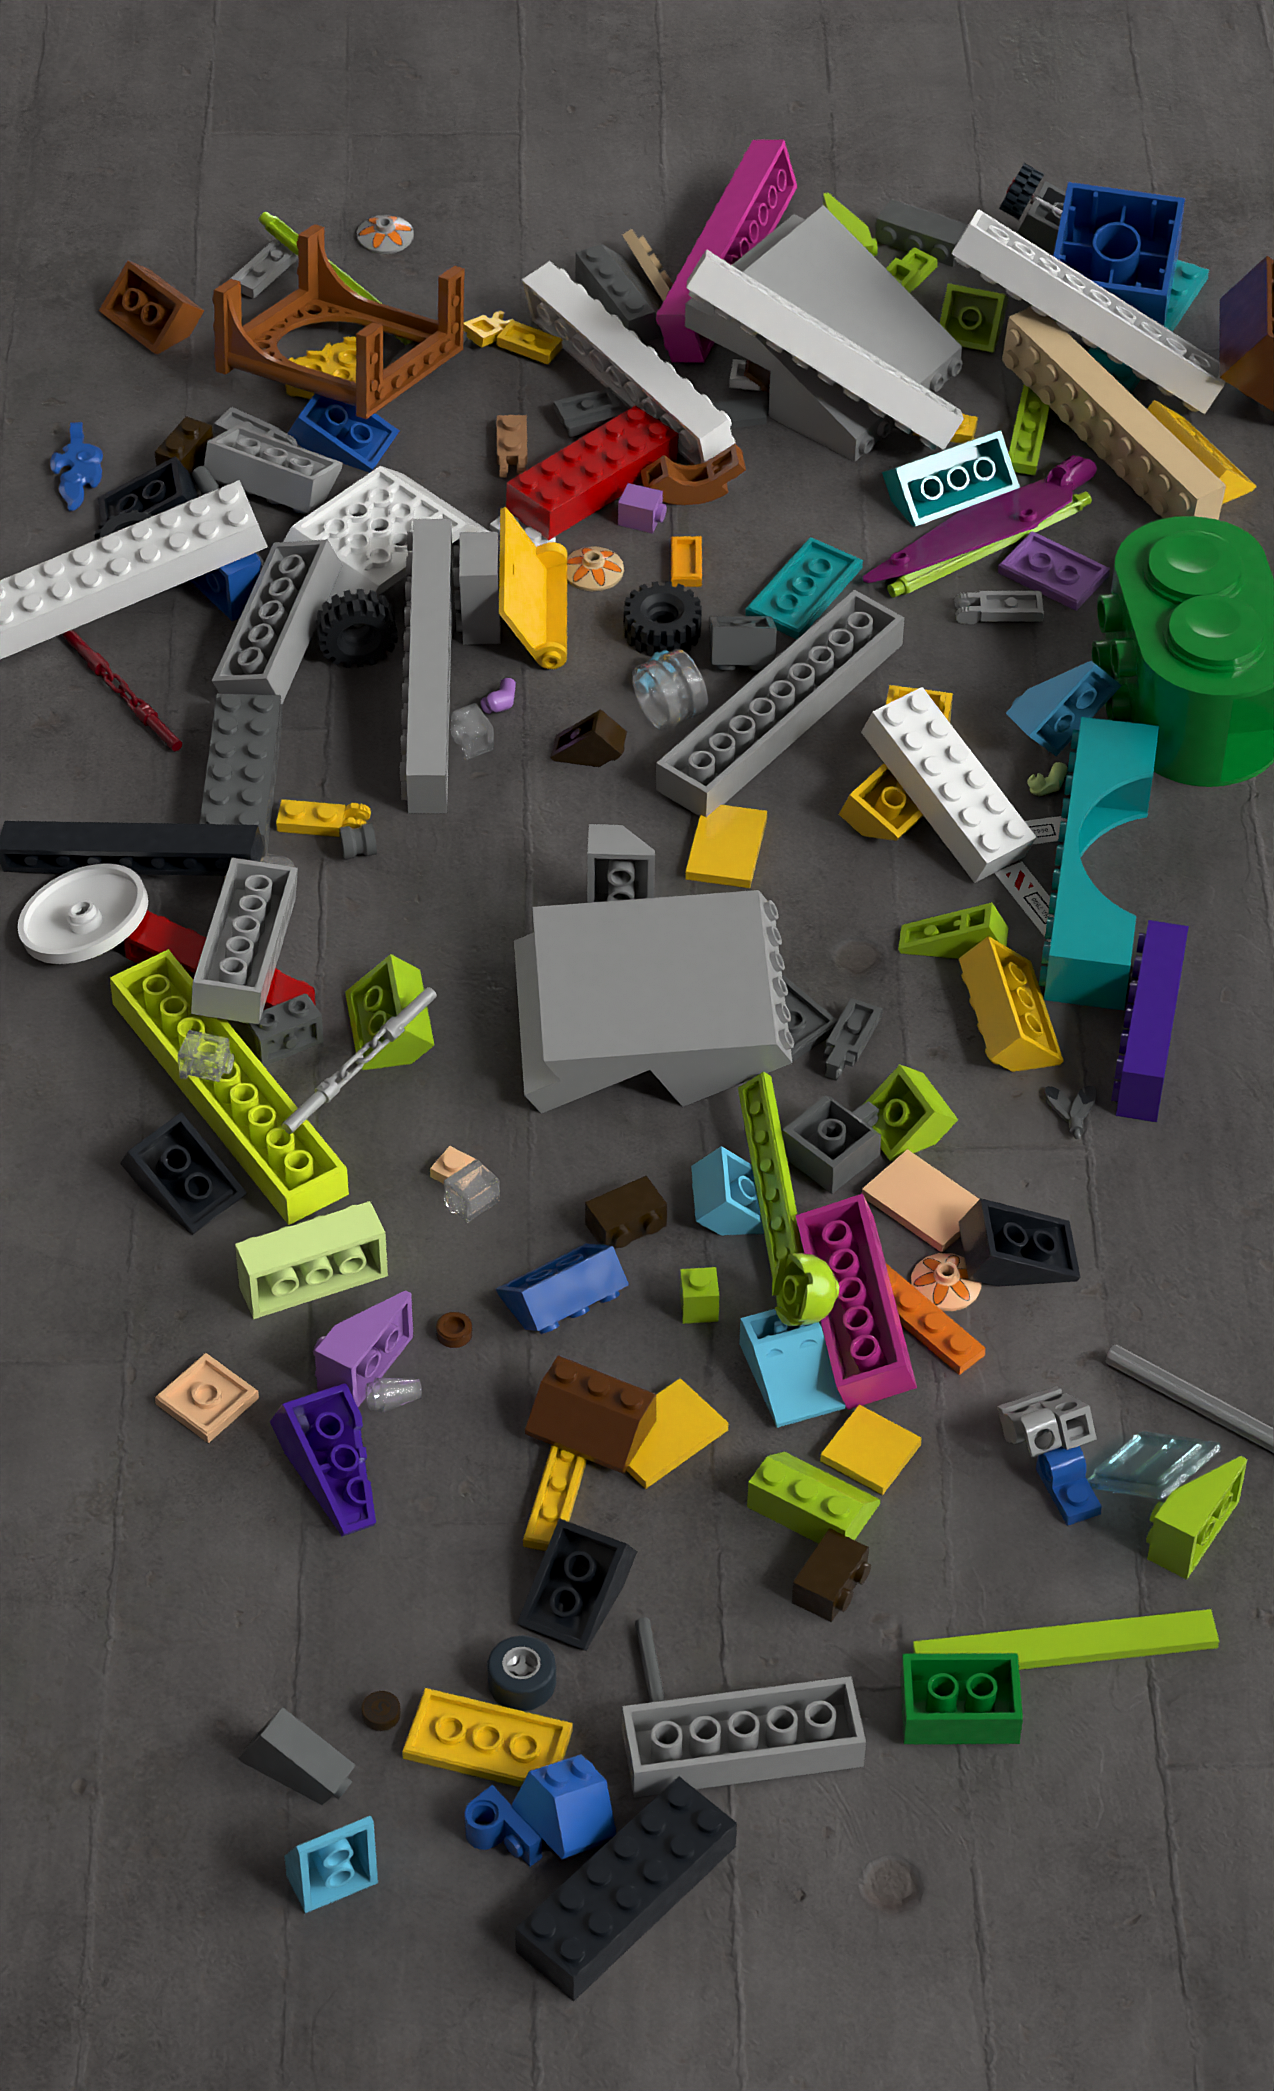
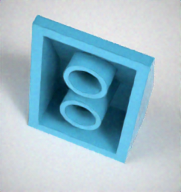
M371 1816L298 1845L285 1855L287 1878L305 1913L378 1883L374 1822Z

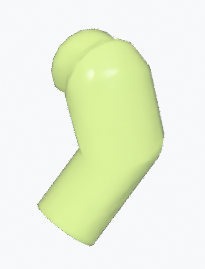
M1056 762L1053 764L1048 777L1044 778L1040 773L1037 774V777L1034 774L1031 775L1027 781L1030 792L1036 796H1043L1059 791L1068 772L1067 766L1061 762Z

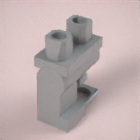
M1058 1386L998 1406L1005 1440L1013 1444L1026 1441L1031 1457L1055 1450L1061 1446L1068 1450L1097 1440L1090 1406L1067 1393H1062L1061 1388ZM1051 1432L1052 1439L1049 1445L1045 1448H1037L1035 1438Z

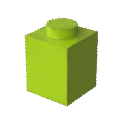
M716 1267L680 1269V1302L683 1324L719 1321V1287Z

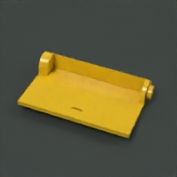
M503 507L500 509L499 614L541 667L556 669L563 666L567 661V550L563 545L555 542H548L536 547L509 510Z

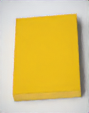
M720 805L707 817L700 814L685 871V879L750 888L767 822V811Z
M679 1378L656 1395V1422L626 1471L647 1489L727 1432L729 1423Z

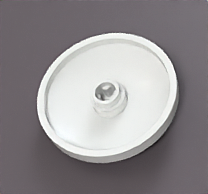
M95 864L77 868L53 879L30 898L20 914L18 934L26 951L40 961L52 964H69L88 960L109 951L133 933L146 914L148 894L140 877L133 870L125 866Z

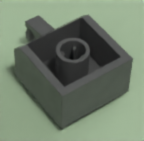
M824 1096L783 1129L782 1136L787 1160L833 1194L880 1156L881 1134L872 1128L878 1122V1108L868 1101L851 1112L832 1097Z

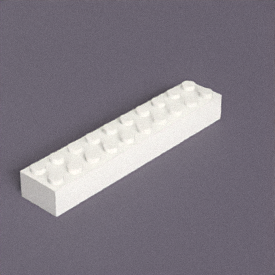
M979 209L951 253L956 257L955 260L960 265L966 268L973 267L981 272V277L991 284H996L997 282L1006 288V292L1014 299L1027 301L1032 305L1031 308L1036 313L1042 316L1049 315L1057 320L1056 323L1060 328L1067 332H1076L1082 336L1083 342L1092 348L1099 347L1106 351L1107 356L1117 364L1124 363L1133 369L1132 372L1137 377L1143 380L1150 379L1158 384L1157 387L1161 392L1168 396H1177L1183 400L1184 406L1193 412L1200 411L1205 414L1225 385L1226 381L1219 377V361Z
M707 249L687 279L686 288L689 289L690 293L688 295L701 304H704L706 301L710 302L716 308L714 311L729 321L732 317L740 321V328L750 335L756 337L759 333L764 336L769 347L779 353L786 350L792 354V361L799 366L807 369L810 365L819 373L817 376L830 385H833L835 382L843 386V393L857 402L860 398L867 401L871 411L883 418L886 414L895 421L894 425L909 434L913 430L921 437L920 441L931 449L935 450L938 446L944 450L964 420L961 410Z
M549 261L522 279L532 321L544 332L562 338L563 349L606 388L610 387L613 394L626 406L632 408L636 405L654 418H660L663 424L679 433L677 452L692 465L710 460L735 443L731 434L730 426L732 423L729 416L723 410H717L705 394H699L687 378L682 379L669 362L664 363L651 346L646 347L634 331H628L616 315L611 316L598 299L593 300L581 284L576 285L563 268L558 269Z
M240 480L0 580V659L267 548L268 546Z

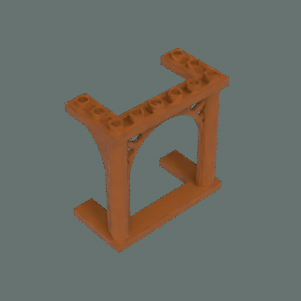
M316 224L298 234L297 275L299 276V289L242 326L241 282L229 279L214 289L212 301L214 304L213 330L215 332L214 358L216 372L226 375L235 368L356 406V416L364 419L372 416L463 350L464 268L453 266L438 276L437 321L366 299L349 288L331 266L324 250V227ZM342 321L365 326V328L356 333V382L290 361L278 350L277 344L279 340L293 329L318 322ZM383 332L420 343L383 369Z

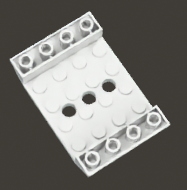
M379 466L294 524L283 542L328 539L343 565L327 602L332 603V596L338 594L339 597H343V591L350 590L351 594H357V589H364V594H368L372 590L377 593L378 598L382 592L406 576V556H408V552L412 551H407V545L397 546L395 544H407V532H413V519H451L452 543L455 542L460 545V532L490 531L406 475ZM354 624L353 626L359 628L364 624Z

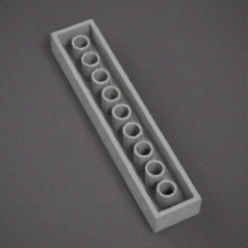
M413 519V532H407V551L412 552H408V556H406V576L408 577L405 583L407 606L405 607L406 632H404V651L410 652H405V657H403L404 683L402 684V701L404 707L401 717L403 735H401L402 762H400L401 800L408 801V813H447L453 579L451 519Z
M853 590L656 763V791L698 816L700 814L705 817L709 816L716 808L724 805L902 646L904 617Z

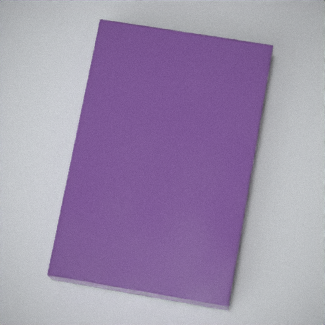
M1033 531L998 566L999 574L1034 591H1040L1043 595L1076 611L1109 577L1110 568Z

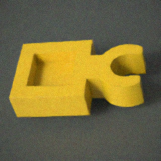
M503 311L495 312L490 319L483 314L465 322L464 331L467 333V338L482 348L496 342L499 333L514 319L503 321Z

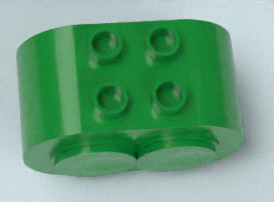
M1180 516L1156 520L1141 526L1127 536L1118 548L1114 563L1111 594L1099 595L1097 600L1099 627L1101 632L1106 633L1105 640L1093 641L1091 650L1092 662L1122 685L1105 703L1107 719L1159 726L1154 772L1162 777L1178 783L1200 787L1226 786L1249 780L1264 772L1274 763V578L1265 552L1260 543L1248 532L1233 524L1217 519Z

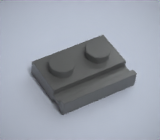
M610 387L554 401V411L564 429H567L569 437L592 432L623 413Z

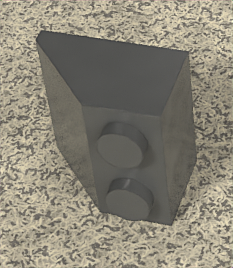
M709 615L710 660L712 665H717V668L722 670L736 669V665H749L751 670H763L775 660L776 626L771 616Z

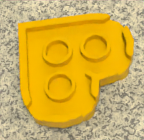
M343 337V342L332 346L328 343L322 351L309 350L306 351L307 356L299 357L295 360L293 356L289 358L290 361L356 382V337ZM286 385V392L290 396L311 399L314 393Z

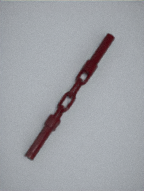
M73 629L63 634V638L88 662L87 666L96 675H101L104 682L114 692L120 693V696L128 703V707L145 726H149L172 751H178L182 747V742L158 718L157 712L148 703H145L144 700L136 697L128 684L118 674L112 672L109 668V663L99 653H95ZM114 678L121 683L118 688L112 684ZM125 692L131 696V699L126 696Z

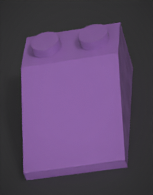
M403 1291L336 1324L326 1337L322 1336L319 1338L313 1351L316 1363L315 1377H317L318 1392L346 1383L357 1407L360 1406L413 1338L411 1293Z

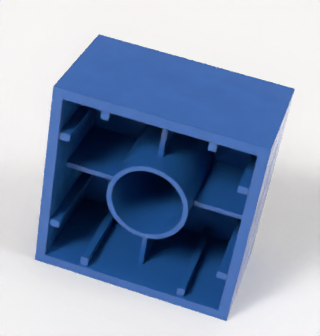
M1068 182L1053 257L1165 327L1181 242L1185 198Z

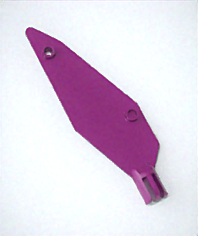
M1072 455L1055 466L1045 479L962 509L903 550L892 554L891 558L865 574L863 581L865 583H872L910 574L1024 531L1035 529L1042 521L1072 502L1073 491L1093 478L1097 467L1090 459Z

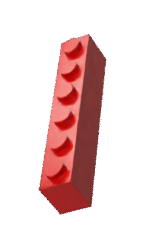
M146 911L139 926L124 940L125 954L127 959L139 964L169 949L187 973L194 979L206 937L199 935L192 929H186L173 923L164 916H158L150 911ZM275 968L263 1010L303 994H308L316 1006L315 989L305 981L294 979Z

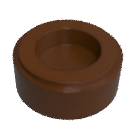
M449 1312L442 1315L436 1324L438 1341L449 1348H459L466 1345L472 1338V1322L470 1318L460 1312Z

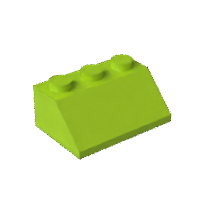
M390 954L345 991L356 1053L366 1043L372 1041L373 1037L380 1031L381 1026L391 1017H396L424 991L420 969ZM426 1007L404 1027L405 1031L393 1042H389L369 1062L365 1063L361 1069L369 1070L412 1064L424 1053L428 1052L434 1046L428 1008ZM383 1036L378 1039L381 1043L385 1040ZM372 1046L362 1054L364 1058L373 1051Z
M787 1452L767 1456L748 1482L747 1508L818 1544L829 1528L855 1540L881 1501L871 1494Z

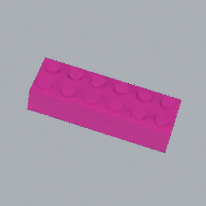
M856 1195L795 1215L804 1253L814 1255L825 1261L839 1284V1295L830 1313L821 1320V1325L836 1387L847 1409L850 1410L858 1407L859 1404H869L917 1388L875 1219L864 1195Z

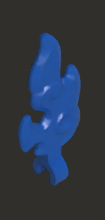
M83 422L70 423L71 444L63 447L64 454L53 453L50 461L51 470L55 474H58L64 466L71 467L70 470L61 474V483L59 485L60 495L67 502L69 511H74L83 503V486L85 484H90L91 488H96L102 479L100 463L103 459V453L99 447L84 443Z

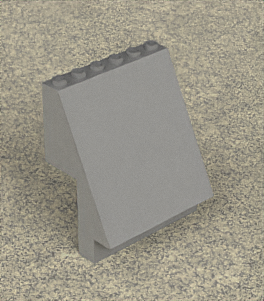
M824 205L806 220L793 214L732 265L933 393L939 391L946 381L952 376H956L961 370L962 346ZM691 298L685 303V327L770 371V418L853 462H856L863 454L869 453L872 447L879 440L887 437L895 427V421L892 417L886 414L883 418L869 409L870 405L867 401L860 398L857 402L843 393L844 389L840 384L836 382L833 385L826 383L817 376L819 373L810 365L807 369L799 366L792 361V354L786 350L779 353L766 344V338L759 333L754 337L740 328V321L733 317L730 321L723 318L714 311L716 308L710 302L706 301L704 304H701Z
M759 890L532 907L534 933L514 940L524 1095L541 1114L648 1070L653 1072L681 1106L684 1107L749 1081L762 1072L769 1073L792 1063L791 1048L794 1047V1041L788 1029V1022L791 1021V1016L785 1004V996L788 995V990L782 979V970L785 969V965L778 946L782 943L775 921L779 918L775 904L771 900L767 901Z

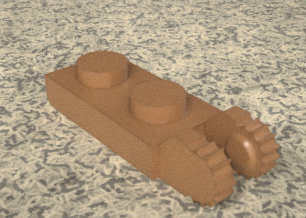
M527 415L497 416V465H500V477H507L508 465H517V473L519 475L525 472V465H527Z

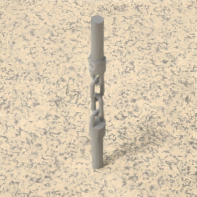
M427 987L396 1017H391L380 1027V1031L373 1037L372 1041L366 1043L341 1067L340 1071L334 1073L330 1078H326L315 1088V1093L281 1124L282 1128L287 1133L292 1134L322 1104L330 1102L340 1092V1088L359 1072L365 1063L369 1062L389 1042H393L405 1031L404 1027L437 997L436 992L432 988ZM381 1036L385 1038L382 1043L378 1041ZM372 1046L373 1051L364 1058L362 1054ZM356 1062L358 1065L350 1073L346 1071L352 1063ZM340 1076L341 1081L337 1084L335 1080Z

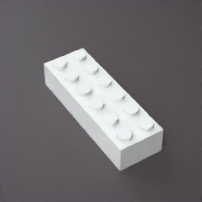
M923 687L871 713L861 733L974 883L1025 857L1037 837Z

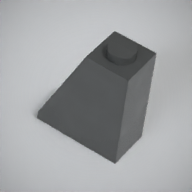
M281 1707L258 1731L238 1758L251 1768L321 1805L332 1796L339 1799L352 1783V1780L347 1776L355 1767L353 1762L284 1707Z

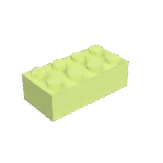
M371 1201L352 1205L344 1210L325 1216H317L312 1220L293 1226L282 1227L277 1231L258 1237H251L235 1244L239 1288L253 1319L388 1276L386 1234Z

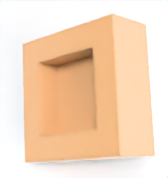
M449 1146L430 1168V1177L460 1192L479 1170V1160Z

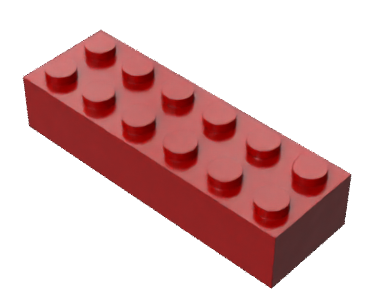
M635 405L508 481L506 508L525 525L532 527L541 533L544 538L550 540L621 497L628 483L642 484L641 470L665 455L676 463L679 433Z

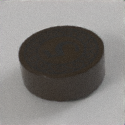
M376 1691L369 1694L362 1704L364 1723L376 1731H386L393 1728L401 1717L398 1698L387 1691Z

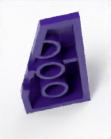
M344 1383L283 1403L270 1420L271 1426L285 1455L340 1535L343 1537L374 1526L376 1518L371 1482L367 1479L365 1464L367 1452L366 1447H363L361 1428L363 1427L362 1416L347 1384Z

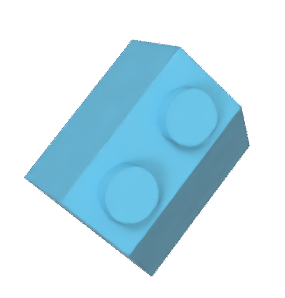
M721 1146L691 1166L695 1205L694 1213L696 1221L700 1225L719 1235L764 1234L752 1164Z

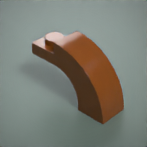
M734 443L710 460L697 465L677 464L664 455L642 469L641 476L643 487L663 491V502L675 505H694L707 503L728 494L727 482L737 478L746 471L742 450Z

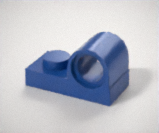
M1061 1446L1055 1450L1038 1455L1036 1471L1067 1526L1101 1515L1102 1506L1086 1479V1461L1080 1446L1068 1450Z
M493 1785L480 1793L479 1796L466 1806L465 1833L466 1839L471 1846L486 1850L495 1847L504 1840L509 1852L516 1858L521 1857L530 1867L542 1859V1838L511 1807V1804ZM483 1821L490 1822V1824L484 1826L478 1825L477 1823Z

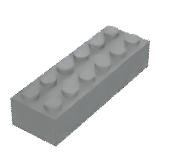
M328 539L273 543L212 679L219 693L281 695V705L283 704L316 628L318 610L323 611L322 604L328 600L343 566Z
M238 858L231 859L193 979L191 1014L234 1020L242 1023H260L296 900L298 868Z
M851 1676L622 1706V1734L634 1797L660 1794L678 1776L695 1789L864 1767L866 1740Z

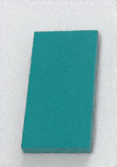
M810 537L747 606L745 616H771L777 631L799 639L863 568V560Z

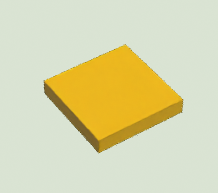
M859 1404L823 1450L820 1462L883 1495L921 1446L922 1438Z

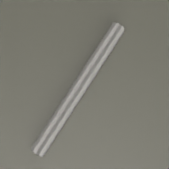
M1113 1345L1106 1355L1107 1364L1274 1453V1428L1118 1345Z

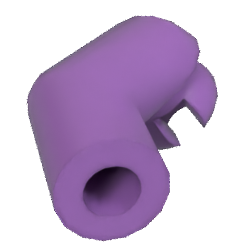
M511 678L502 679L498 691L491 692L481 699L480 705L482 710L490 714L493 711L497 713L510 709L514 703L516 682Z

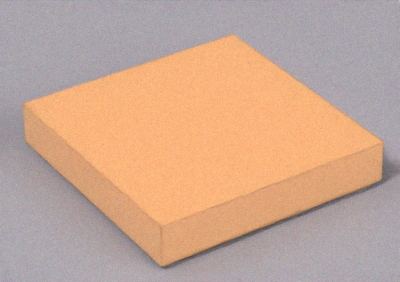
M205 1353L155 1397V1401L158 1407L209 1443L259 1399V1393L254 1387Z

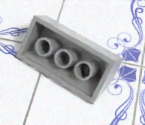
M236 425L207 441L204 466L208 468L218 484L229 485L240 480L245 494H256L266 498L270 503L283 504L293 508V511L297 513L309 514L324 504L342 469L343 463Z

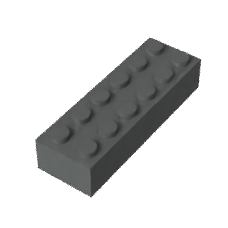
M217 693L200 824L258 825L265 847L262 855L263 862H267L283 724L281 695Z

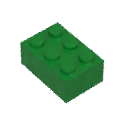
M1018 1653L902 1654L900 1686L904 1744H1020L1023 1712Z

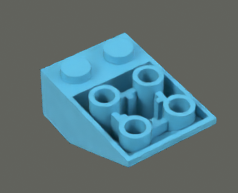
M775 1309L741 1318L739 1344L777 1428L845 1409V1403L836 1387L826 1341L819 1322L804 1326H788L781 1322Z

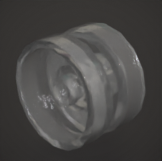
M675 649L661 655L658 661L655 659L649 660L635 667L633 671L635 695L645 716L654 727L660 730H667L680 724L682 719H691L704 713L707 709L708 696L704 681L694 661L686 652Z

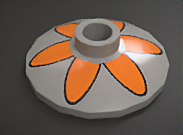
M379 215L369 218L361 223L357 230V241L364 249L378 254H393L402 251L411 244L414 238L413 228L408 221L392 215Z

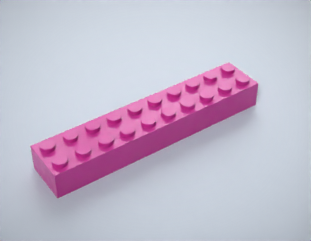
M784 139L753 140L738 168L735 169L731 181L725 187V191L720 201L716 204L710 219L706 222L704 230L700 237L697 238L693 250L687 256L686 262L680 273H678L671 290L668 291L661 308L658 309L656 320L658 326H661L664 346L669 352L671 362H704L714 344V341L685 327V303L692 298L688 295L690 293L689 289L686 288L687 279L706 249L730 265H733L775 230L795 193L797 183Z

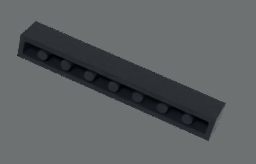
M5 821L0 834V864L3 872L67 873L89 865L117 864L125 866L139 875L226 876L232 858L261 862L265 847L258 825Z

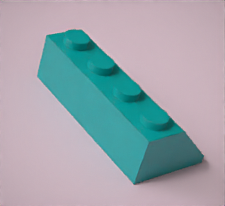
M1001 430L882 472L892 503L913 527L1020 488Z

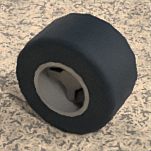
M526 1635L512 1636L499 1642L491 1651L487 1662L489 1692L495 1701L503 1707L528 1711L544 1705L553 1695L556 1686L555 1656L549 1646L538 1638Z

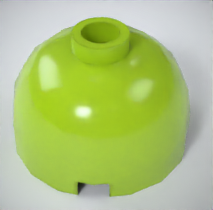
M804 1253L786 1254L788 1258L780 1259L773 1273L772 1296H779L781 1306L775 1307L776 1314L781 1322L788 1326H804L817 1323L826 1318L832 1310L835 1300L839 1295L838 1281L835 1279L828 1264L818 1257Z

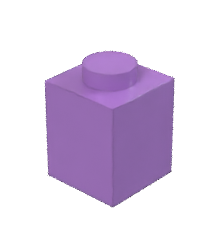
M628 483L618 502V525L653 533L658 522L662 523L666 515L667 507L663 504V491Z

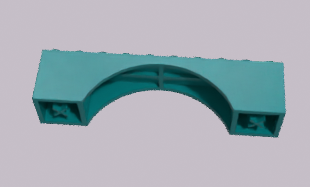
M1081 717L1080 730L1073 729L1071 749H1077V752H1070L1068 772H1074V774L1067 775L1064 795H1071V797L1064 798L1061 818L1067 819V822H1060L1058 842H1064V845L1057 846L1055 866H1061V869H1054L1051 890H1057L1058 893L1051 892L1048 914L1054 915V917H1048L1045 939H1051V942H1044L1041 964H1048V967L1041 966L1039 986L1045 987L1044 1000L1117 1010H1124L1136 915L1123 910L1098 890L1088 877L1081 857L1088 847L1104 833L1121 824L1147 817L1159 726Z

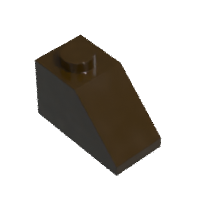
M600 709L557 734L550 758L555 762L601 767L609 761L617 760L623 754L627 731Z

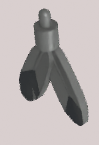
M1047 1086L1044 1092L1046 1101L1068 1123L1070 1134L1075 1139H1080L1083 1133L1082 1121L1090 1112L1097 1097L1096 1088L1093 1086L1082 1088L1072 1104L1059 1089Z

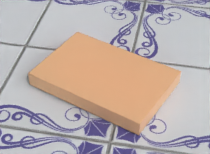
M908 1149L862 1189V1194L867 1201L941 1253L961 1236L958 1222L979 1200V1198Z

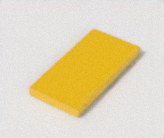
M425 1688L402 1754L403 1759L521 1787L529 1771L564 1759L573 1731V1723Z

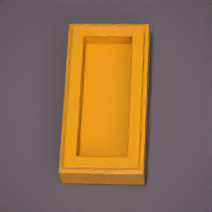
M702 536L671 537L672 587H676L678 584L684 585V587H702Z

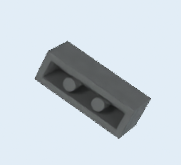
M891 199L876 218L875 238L879 243L906 252H910L915 247L937 258V262L953 267L957 261L955 260L956 257L951 253L968 224Z

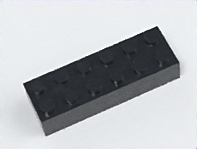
M678 1776L515 1928L516 1953L572 2001H575L736 1847L737 1822Z

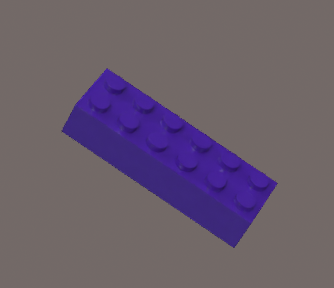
M1148 920L1146 933H1139L1136 952L1143 954L1142 956L1136 955L1132 977L1138 978V980H1132L1128 996V1002L1134 1003V1005L1126 1007L1123 1028H1130V1030H1123L1119 1053L1125 1054V1056L1119 1055L1114 1078L1121 1080V1082L1114 1081L1111 1101L1118 1102L1116 1116L1157 1122L1189 926Z

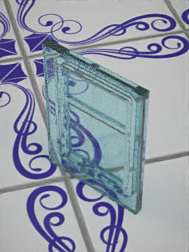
M1143 1431L1132 1437L1095 1468L1094 1474L1087 1481L1092 1489L1163 1500L1221 1451L1222 1446L1219 1442Z

